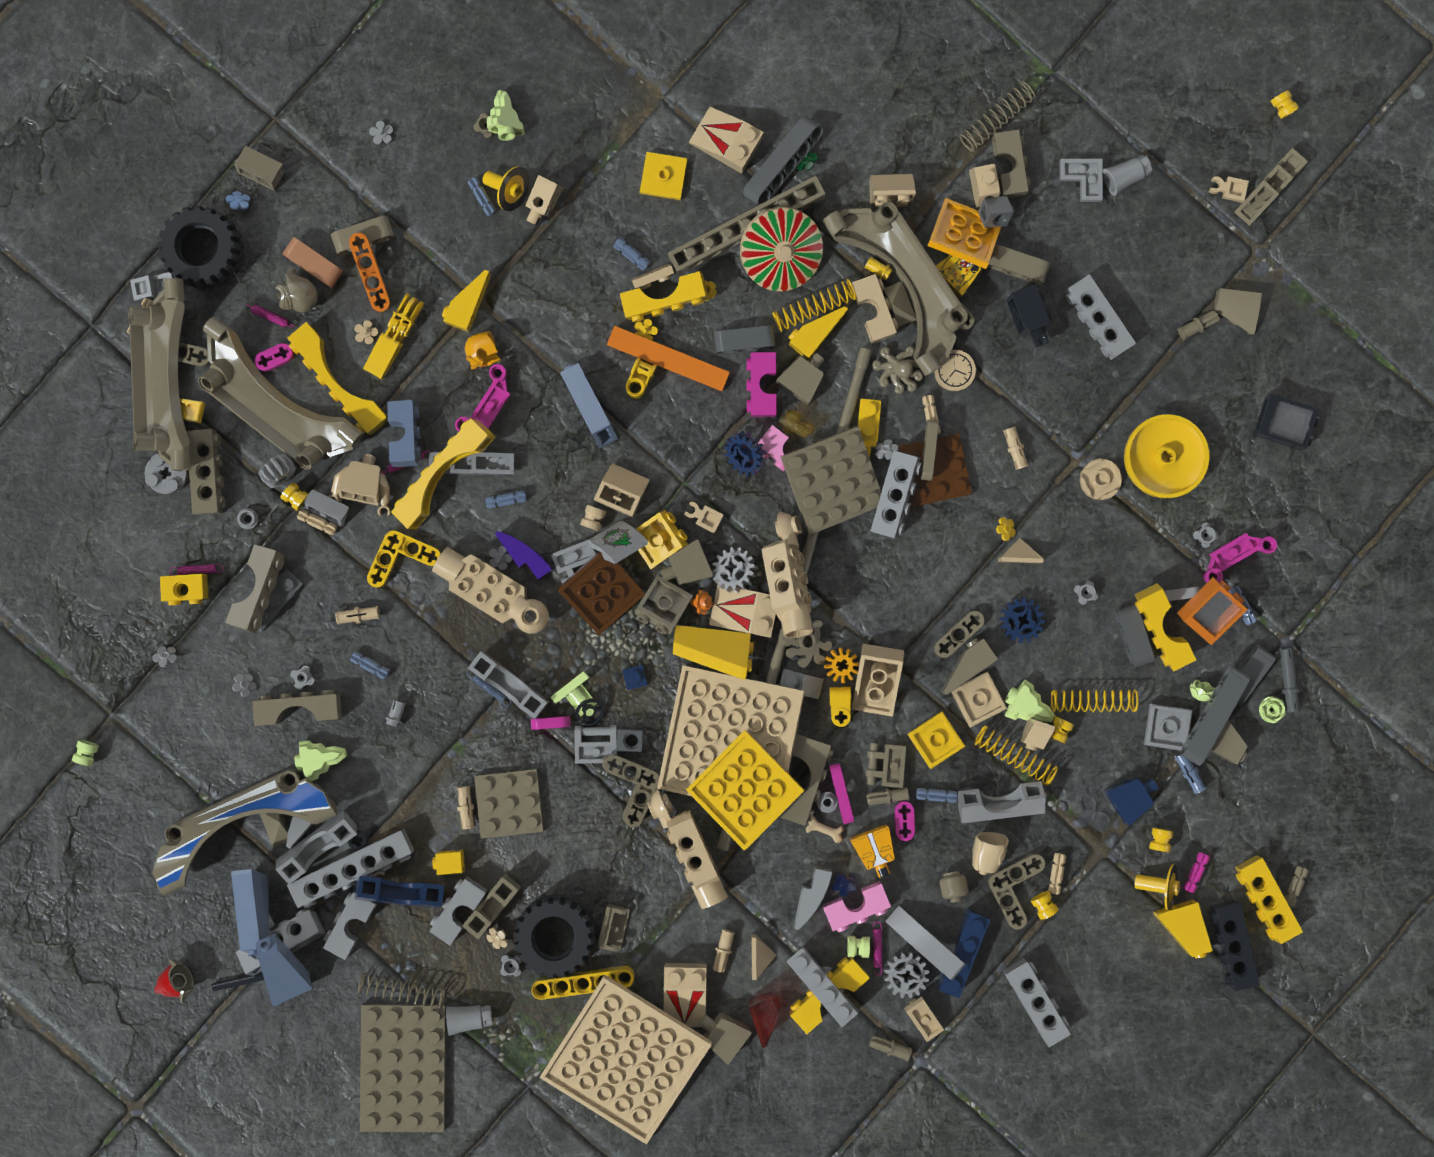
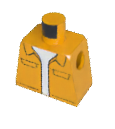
M887 824L849 838L867 870L875 867L879 878L890 874L887 863L895 860L890 830Z

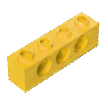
M1256 855L1235 867L1238 872L1236 877L1241 885H1245L1248 891L1246 896L1252 904L1255 903L1258 909L1256 914L1260 921L1265 922L1268 929H1266V932L1272 941L1275 940L1283 944L1303 933L1262 857ZM1256 877H1260V879H1261L1260 885L1257 886V887H1254V886H1253V881H1254V879H1255ZM1269 895L1271 901L1268 905L1264 906L1263 900ZM1280 914V922L1274 924V916Z

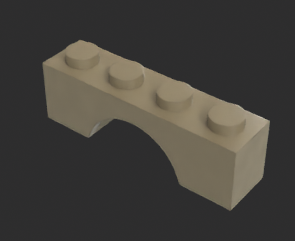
M254 544L247 564L254 571L256 578L255 587L250 596L245 600L232 603L225 621L226 624L250 633H257L262 624L264 611L269 606L272 590L277 584V576L284 565L285 556L283 554Z
M334 690L321 691V695L314 696L313 692H301L300 697H292V693L279 694L280 698L272 699L271 695L259 696V700L252 701L254 726L279 724L284 713L293 706L307 708L313 713L317 721L342 718L340 693L334 694Z

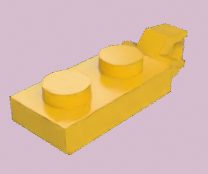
M860 399L858 427L870 457L871 447H876L878 442L881 401Z

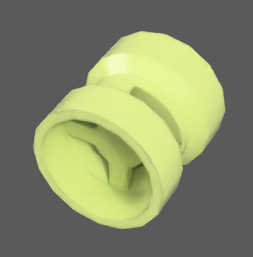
M78 740L76 745L77 752L73 754L72 761L85 766H93V756L98 751L99 745L85 740Z
M848 936L847 957L860 955L862 958H869L870 937L856 938L855 936Z

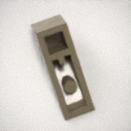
M976 637L966 644L968 648L962 652L942 689L943 694L947 695L998 660L984 639L978 640Z

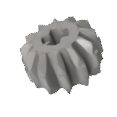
M281 454L265 462V465L260 468L258 474L267 486L274 488L289 480L294 475L296 468L289 457Z

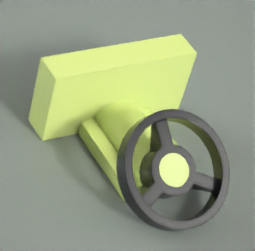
M583 671L552 695L551 699L556 704L566 697L576 710L575 716L578 722L584 726H591L602 719L604 707L599 700L593 699L582 685V683L590 678L586 671ZM601 711L595 720L587 722L588 718ZM584 714L583 721H581L578 715L581 717Z

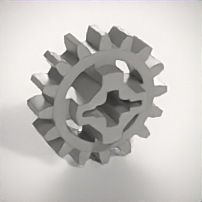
M731 547L729 553L723 550L722 557L716 556L719 561L718 563L713 562L712 565L716 569L711 572L715 576L713 580L718 583L721 589L725 588L729 593L733 589L735 593H738L740 587L746 590L745 584L752 585L750 578H756L753 571L757 570V566L753 564L755 559L748 551L744 552L739 547L736 552ZM739 558L743 559L745 563L739 561ZM723 577L728 578L730 582L725 581Z
M902 951L899 958L894 954L893 962L887 960V964L890 967L884 968V972L888 974L883 977L884 981H890L886 985L887 988H893L892 993L894 995L900 992L901 998H904L905 994L912 998L913 992L920 995L918 989L925 990L926 987L923 982H929L928 977L925 976V974L929 973V970L923 969L926 965L925 961L919 963L920 956L917 955L913 958L912 952L905 956ZM904 962L900 967H896L899 963ZM913 963L918 966L920 973L913 971ZM906 971H909L911 976H907L906 979H904L902 974H905ZM893 977L900 980V986L894 983ZM916 982V984L913 987L909 988L911 984Z

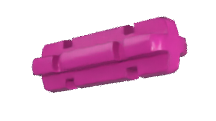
M1201 852L1198 853L1197 862H1194L1187 877L1189 880H1186L1183 886L1185 890L1191 893L1196 891V884L1200 882L1206 869L1204 866L1210 860L1208 855Z

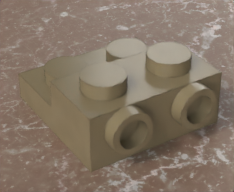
M657 575L638 605L635 614L638 615L637 619L644 624L650 622L655 625V629L659 633L671 634L693 595L669 581H664L662 577Z

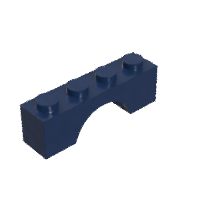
M359 876L356 882L354 900L439 909L442 907L444 885L401 883L382 878Z
M967 908L953 952L965 963V966L953 980H950L942 973L937 984L940 991L960 998L990 922L986 915Z

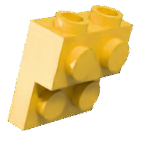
M665 510L636 528L648 541V544L638 551L650 569L688 545L686 542L687 535L683 530L677 529L674 524L676 522L675 517L672 513H667Z

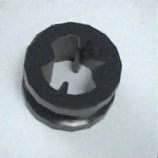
M357 830L358 837L363 838V841L360 842L361 846L353 842V839L356 838L355 836L348 841L352 849L360 850L367 845L368 836L364 831Z

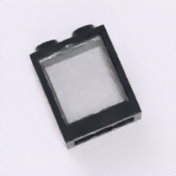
M1269 394L1264 398L1253 436L1300 451L1307 449L1313 440V435H1311L1313 427H1316L1319 421V415H1317L1319 409Z

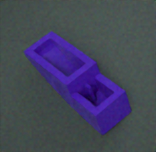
M499 531L495 533L518 567L522 568L527 564L538 580H541L553 571L550 565L535 550L522 541Z

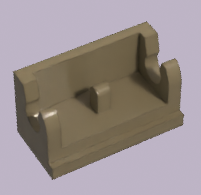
M247 146L244 147L234 164L238 174L275 191L284 173L281 171L283 168L282 163Z
M611 904L607 905L597 948L614 952L621 950L630 909Z

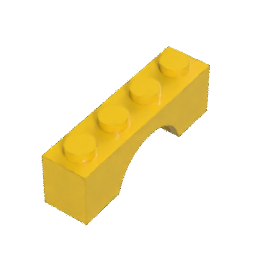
M700 271L680 276L676 290L664 299H652L640 288L620 293L625 317L628 320H632V322L644 320V316L651 314L652 317L663 315L664 311L669 309L678 311L684 309V305L692 303V306L704 303L705 299H709L704 277Z
M1156 583L1134 594L1137 599L1135 606L1139 613H1143L1146 618L1143 620L1144 625L1148 631H1152L1154 637L1151 639L1156 649H1161L1163 655L1160 658L1164 666H1169L1173 671H1176L1196 661L1189 643L1183 637L1169 636L1163 630V618L1171 607L1163 588Z
M844 957L837 964L838 968L834 972L829 971L826 973L838 989L843 988L853 992L869 979L867 972L853 957L848 959ZM810 989L806 992L807 996L804 999H798L790 1006L791 1010L789 1011L790 1016L806 1034L823 1021L820 1013L821 1002Z

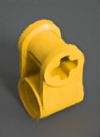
M637 357L626 384L627 394L630 398L636 400L643 397L649 382L653 378L657 365H650ZM631 385H640V392L632 393L630 391Z
M829 687L832 722L839 727L846 726L851 719V688ZM839 711H842L843 715L847 716V719H844L841 724L839 720H835V715H839Z

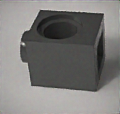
M1007 196L984 198L978 213L984 228L1001 227L1008 225L1014 210Z
M617 729L616 751L642 752V747L647 746V735L643 734V730ZM633 734L638 738V743L635 746H630L626 742L628 735Z

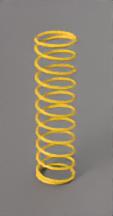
M849 279L846 280L849 291L847 290L844 282L842 281L847 301L844 300L836 284H834L838 295L839 304L835 301L829 288L827 287L832 308L825 300L822 292L819 291L823 301L824 311L817 302L814 294H812L817 314L813 311L807 298L805 297L804 299L807 304L810 318L803 310L799 301H797L801 312L802 321L795 312L792 304H790L795 324L788 316L784 307L782 309L786 318L787 327L783 323L778 312L776 310L775 312L773 311L772 314L780 332L783 331L781 323L785 329H789L788 320L793 326H796L797 324L796 317L801 323H803V313L806 316V318L810 320L811 311L815 316L818 317V307L823 313H826V305L829 309L833 310V301L837 306L840 307L841 299L845 303H848V295L851 299L855 300L857 296L851 281Z
M1134 689L1131 706V690H1128V707L1125 710L1122 703L1123 691L1120 690V706L1117 710L1114 703L1115 692L1112 690L1111 709L1108 710L1106 690H1104V705L1102 710H1100L1098 690H1096V704L1094 710H1092L1090 690H1087L1088 702L1086 710H1084L1082 691L1079 690L1080 701L1078 710H1076L1074 706V691L1071 690V706L1068 710L1065 701L1066 692L1063 690L1062 709L1059 710L1057 690H1053L1051 693V708L1053 712L1056 711V707L1059 712H1062L1064 707L1067 712H1070L1072 706L1075 712H1078L1080 707L1083 712H1086L1088 708L1092 712L1096 708L1100 712L1105 708L1108 712H1111L1114 707V710L1119 712L1122 707L1123 711L1127 712L1130 707L1132 712H1136L1138 710L1139 698L1137 690ZM1135 693H1136V700H1137L1136 707L1134 706V694H1135ZM1053 694H1054V699H1055V706H1054V707H1053Z
M984 726L981 729L975 740V745L979 743V748H982L986 745V752H989L993 749V756H997L1000 753V760H1004L1005 758H1007V764H1011L1014 762V768H1019L1021 766V771L1026 772L1028 770V775L1030 777L1036 774V781L1042 779V783L1045 786H1048L1052 782L1058 770L1057 766L1052 769V771L1046 779V782L1044 783L1046 773L1052 765L1051 763H1049V765L1047 766L1044 774L1039 779H1037L1039 769L1045 761L1044 759H1042L1035 772L1030 775L1031 767L1035 762L1037 755L1034 756L1031 764L1023 771L1024 763L1027 757L1029 756L1030 751L1027 752L1023 761L1016 767L1017 759L1020 753L1022 752L1023 747L1020 748L1015 758L1011 762H1009L1010 755L1012 753V750L1016 746V743L1013 744L1011 750L1007 753V755L1004 758H1002L1004 748L1007 745L1009 738L1006 740V742L1004 743L1003 747L999 750V752L995 754L997 744L1001 739L1002 734L998 737L995 744L988 750L989 742L993 734L995 733V730H993L990 737L981 746L982 738L988 726Z

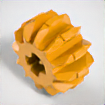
M840 647L838 648L839 655L834 650L831 651L833 659L826 656L825 659L830 661L831 664H825L824 668L832 669L827 672V676L835 673L833 681L836 682L840 675L841 683H845V675H847L849 680H853L850 672L858 674V671L853 669V666H859L860 663L852 662V660L857 658L856 654L848 657L851 652L850 649H847L843 655V649ZM844 659L846 661L845 664L847 665V668H842L841 671H839L837 669L839 666H836V664L838 661L842 662V660Z

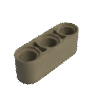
M388 216L376 217L331 234L336 253L339 256L352 253L349 239L357 232L367 235L371 246L388 241L394 237ZM356 236V240L353 243L358 245L361 250L365 240Z
M995 245L988 267L1035 284L1043 285L1050 263L1004 246Z

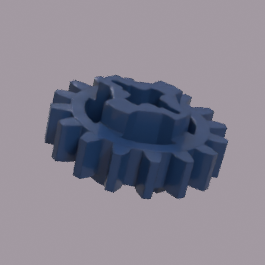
M744 431L736 432L726 440L727 445L724 448L728 452L725 453V456L730 458L729 464L733 463V470L738 468L741 475L745 473L746 476H750L751 474L755 475L765 467L763 463L767 459L763 455L766 454V451L761 450L763 444L757 443V437L753 439L750 432L745 435Z
M1016 598L1013 599V605L1006 603L1007 610L1001 609L1004 617H999V620L1003 621L1004 624L1000 628L1006 629L1005 636L1011 634V641L1018 638V642L1022 643L1025 638L1027 642H1031L1030 636L1038 638L1036 632L1043 631L1040 624L1045 623V620H1041L1040 617L1044 615V612H1038L1040 605L1033 606L1034 600H1029L1026 603V599L1021 598L1019 603ZM1024 606L1021 612L1016 613L1012 611L1016 607ZM1032 612L1034 613V616H1035V622L1032 620V617H1031V613H1032ZM1024 616L1026 624L1019 625L1018 617ZM1009 619L1012 620L1013 623L1012 629L1009 625ZM1023 629H1031V631L1026 634H1020L1022 633Z

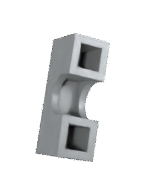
M468 876L464 881L462 879L458 881L454 887L456 893L452 898L448 896L442 905L444 908L441 915L436 914L430 923L433 927L429 932L448 945L454 942L463 928V923L455 916L456 908L464 905L475 910L488 891Z
M355 891L353 894L349 893L343 903L346 907L343 912H338L333 921L336 923L334 929L329 930L323 940L326 942L323 947L325 950L344 960L350 956L359 939L349 931V921L351 919H359L366 923L379 903L354 900Z

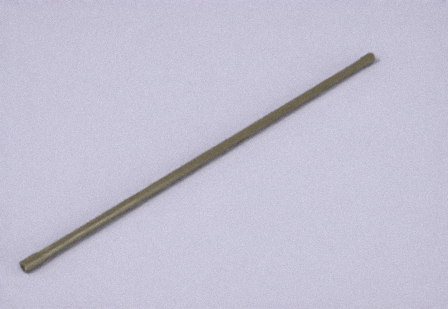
M860 348L855 372L837 433L845 431L850 427L864 374L872 351L869 349ZM819 532L807 535L802 553L804 557L803 570L806 575ZM782 626L765 683L774 685L776 684L786 646L782 643L784 638ZM724 829L721 831L717 848L729 851L732 837Z

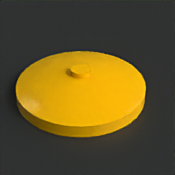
M1158 415L1139 424L1130 434L1124 450L1125 468L1131 481L1148 495L1157 498L1182 496L1197 487L1204 478L1209 465L1208 444L1203 433L1191 421L1177 415Z

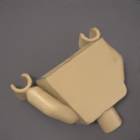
M365 454L362 462L351 461L349 466L344 467L335 475L331 489L333 493L328 497H334L340 503H342V498L377 506L381 503V507L377 511L378 515L381 516L382 508L388 510L387 516L391 514V508L388 506L390 502V487L386 476L381 473L380 467L374 465L376 461L375 456Z

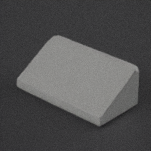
M311 490L305 500V509L339 527L344 526L349 511L348 506L315 490Z

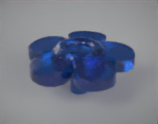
M842 874L836 875V882L832 884L834 891L840 890L839 894L841 896H847L848 891L854 892L856 890V885L853 883L854 878L851 875H846L845 879Z

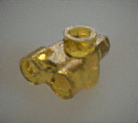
M787 409L786 414L781 416L778 423L779 426L783 427L782 431L785 433L794 434L795 432L804 438L810 436L814 427L812 424L802 422L801 418L803 415L791 409Z

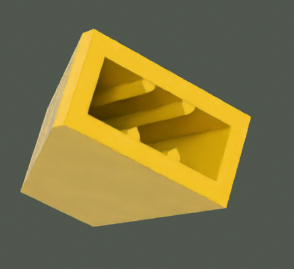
M1189 900L1173 905L1171 910L1162 908L1153 911L1154 916L1187 954L1195 958H1203L1207 956L1208 952H1212L1198 902Z

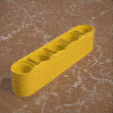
M618 966L575 972L573 974L569 973L566 977L562 978L554 976L553 979L544 976L535 980L531 992L539 1000L593 993L599 984L598 978L604 974L628 988L634 981L635 973L629 966ZM626 972L630 975L631 979L624 982L620 979L619 975ZM585 978L588 980L589 985L581 987L578 984V980ZM565 981L568 984V988L561 990L558 988L557 983ZM544 984L547 987V991L541 993L537 990L536 986Z

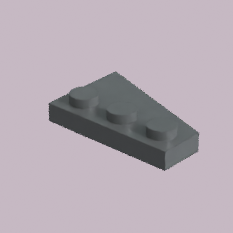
M289 570L277 576V584L270 595L269 606L265 609L262 617V624L259 628L261 631H264L305 585ZM252 591L232 603H238L245 600L247 597L250 596Z

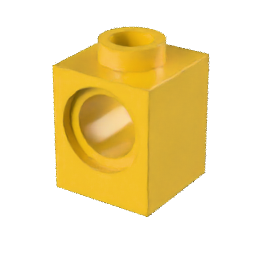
M463 849L438 851L435 854L436 857H433V869L437 870V875L463 873L465 871Z

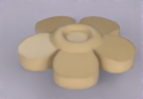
M364 321L363 326L357 324L354 328L359 333L355 336L356 341L359 343L365 339V343L370 345L374 342L373 337L378 335V329L372 328V322Z
M496 927L489 929L486 937L489 942H493L494 948L500 949L508 945V941L504 939L506 933L503 930L498 932Z

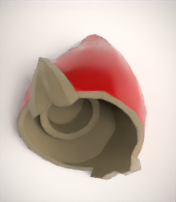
M169 959L170 965L159 975L154 991L156 994H162L166 997H180V1001L183 1002L193 988V976L182 962Z

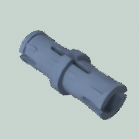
M1180 753L1177 754L1175 759L1183 771V777L1187 778L1194 794L1204 791L1207 787L1198 773V767L1194 766L1190 760L1181 756Z

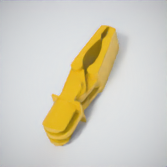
M408 293L404 296L397 311H393L394 314L388 323L387 331L385 334L381 333L363 367L365 371L381 380L384 379L403 346L401 342L404 337L408 336L413 325L416 324L414 321L424 305L422 301L417 304L418 299L415 297L410 299L411 296Z

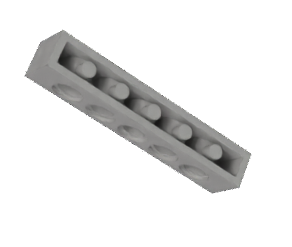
M404 828L293 881L287 887L297 908L304 905L306 909L316 904V899L322 896L325 900L335 895L334 890L340 887L346 890L354 886L353 881L357 880L359 876L372 877L374 876L372 872L378 869L383 872L393 867L392 862L399 860L402 863L410 859V854L415 850ZM387 846L394 849L395 855L393 857H389L385 853ZM370 855L375 858V866H370L367 863V856ZM348 865L356 867V875H351L348 872ZM330 874L337 876V884H332L329 881ZM311 883H315L318 885V893H314L311 891Z

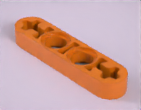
M357 232L350 237L349 245L372 308L378 312H383L390 306V298L369 239L364 233ZM356 236L365 240L362 247L363 250L368 248L369 252L357 255L356 252L361 250L358 245L353 243L356 240ZM363 256L371 258V267L364 268L361 265L360 260ZM375 276L379 279V286L377 288H371L368 285L369 277ZM381 288L383 292H380L379 295L381 299L386 300L383 308L375 304L378 300L377 295H371V292H376Z

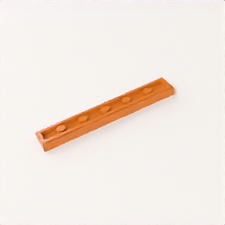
M617 326L613 327L607 343L610 347L720 391H723L730 374L729 371Z

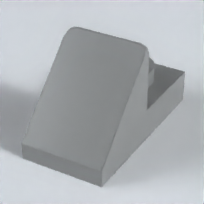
M783 669L779 686L805 691L804 696L819 699L824 679Z

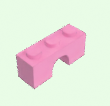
M772 425L758 444L762 443L761 450L766 451L763 457L766 459L768 457L776 461L774 465L784 472L785 468L780 456L784 455L783 445L789 437Z
M880 881L861 888L864 900L859 908H848L844 904L842 897L822 905L833 931H844L849 928V924L854 922L860 924L867 921L868 917L873 914L880 916L888 912L887 909L891 905Z

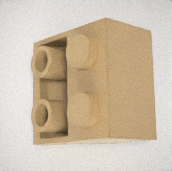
M913 174L871 175L870 205L880 207L885 202H891L896 204L897 207H906L912 203L916 194Z
M611 463L594 500L633 518L650 480Z

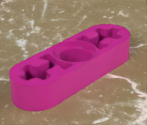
M840 764L829 765L843 824L854 822Z

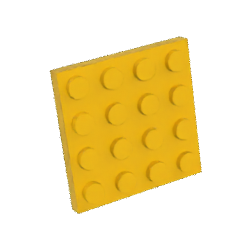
M744 730L686 789L744 851L805 791L747 730Z

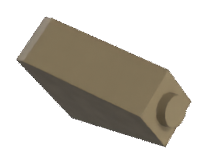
M1227 720L1210 751L1230 763L1238 765L1239 762L1245 759L1248 746L1229 720Z

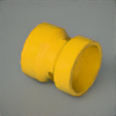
M1289 90L1270 101L1273 107L1278 109L1280 119L1299 109L1298 104L1291 99L1292 94Z
M293 482L283 491L281 499L285 502H290L292 508L299 511L304 507L305 500L309 494L306 491L299 490V486Z
M1055 716L1053 720L1055 729L1051 738L1066 744L1068 740L1067 735L1072 731L1074 725Z
M1153 827L1151 834L1155 840L1150 842L1149 848L1170 852L1171 845L1168 842L1173 838L1174 831Z
M1049 891L1042 892L1030 900L1032 905L1037 907V914L1041 920L1049 918L1059 911L1057 905L1051 901L1052 896Z

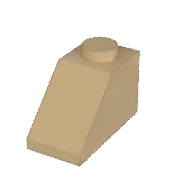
M1030 718L1027 720L1020 741L1026 743L1025 748L1037 751V748L1044 749L1054 732L1055 726Z

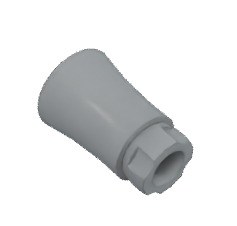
M1142 155L1116 166L1103 169V182L1109 193L1115 196L1125 188L1151 174V162Z
M446 1006L449 1036L492 1026L491 1006Z

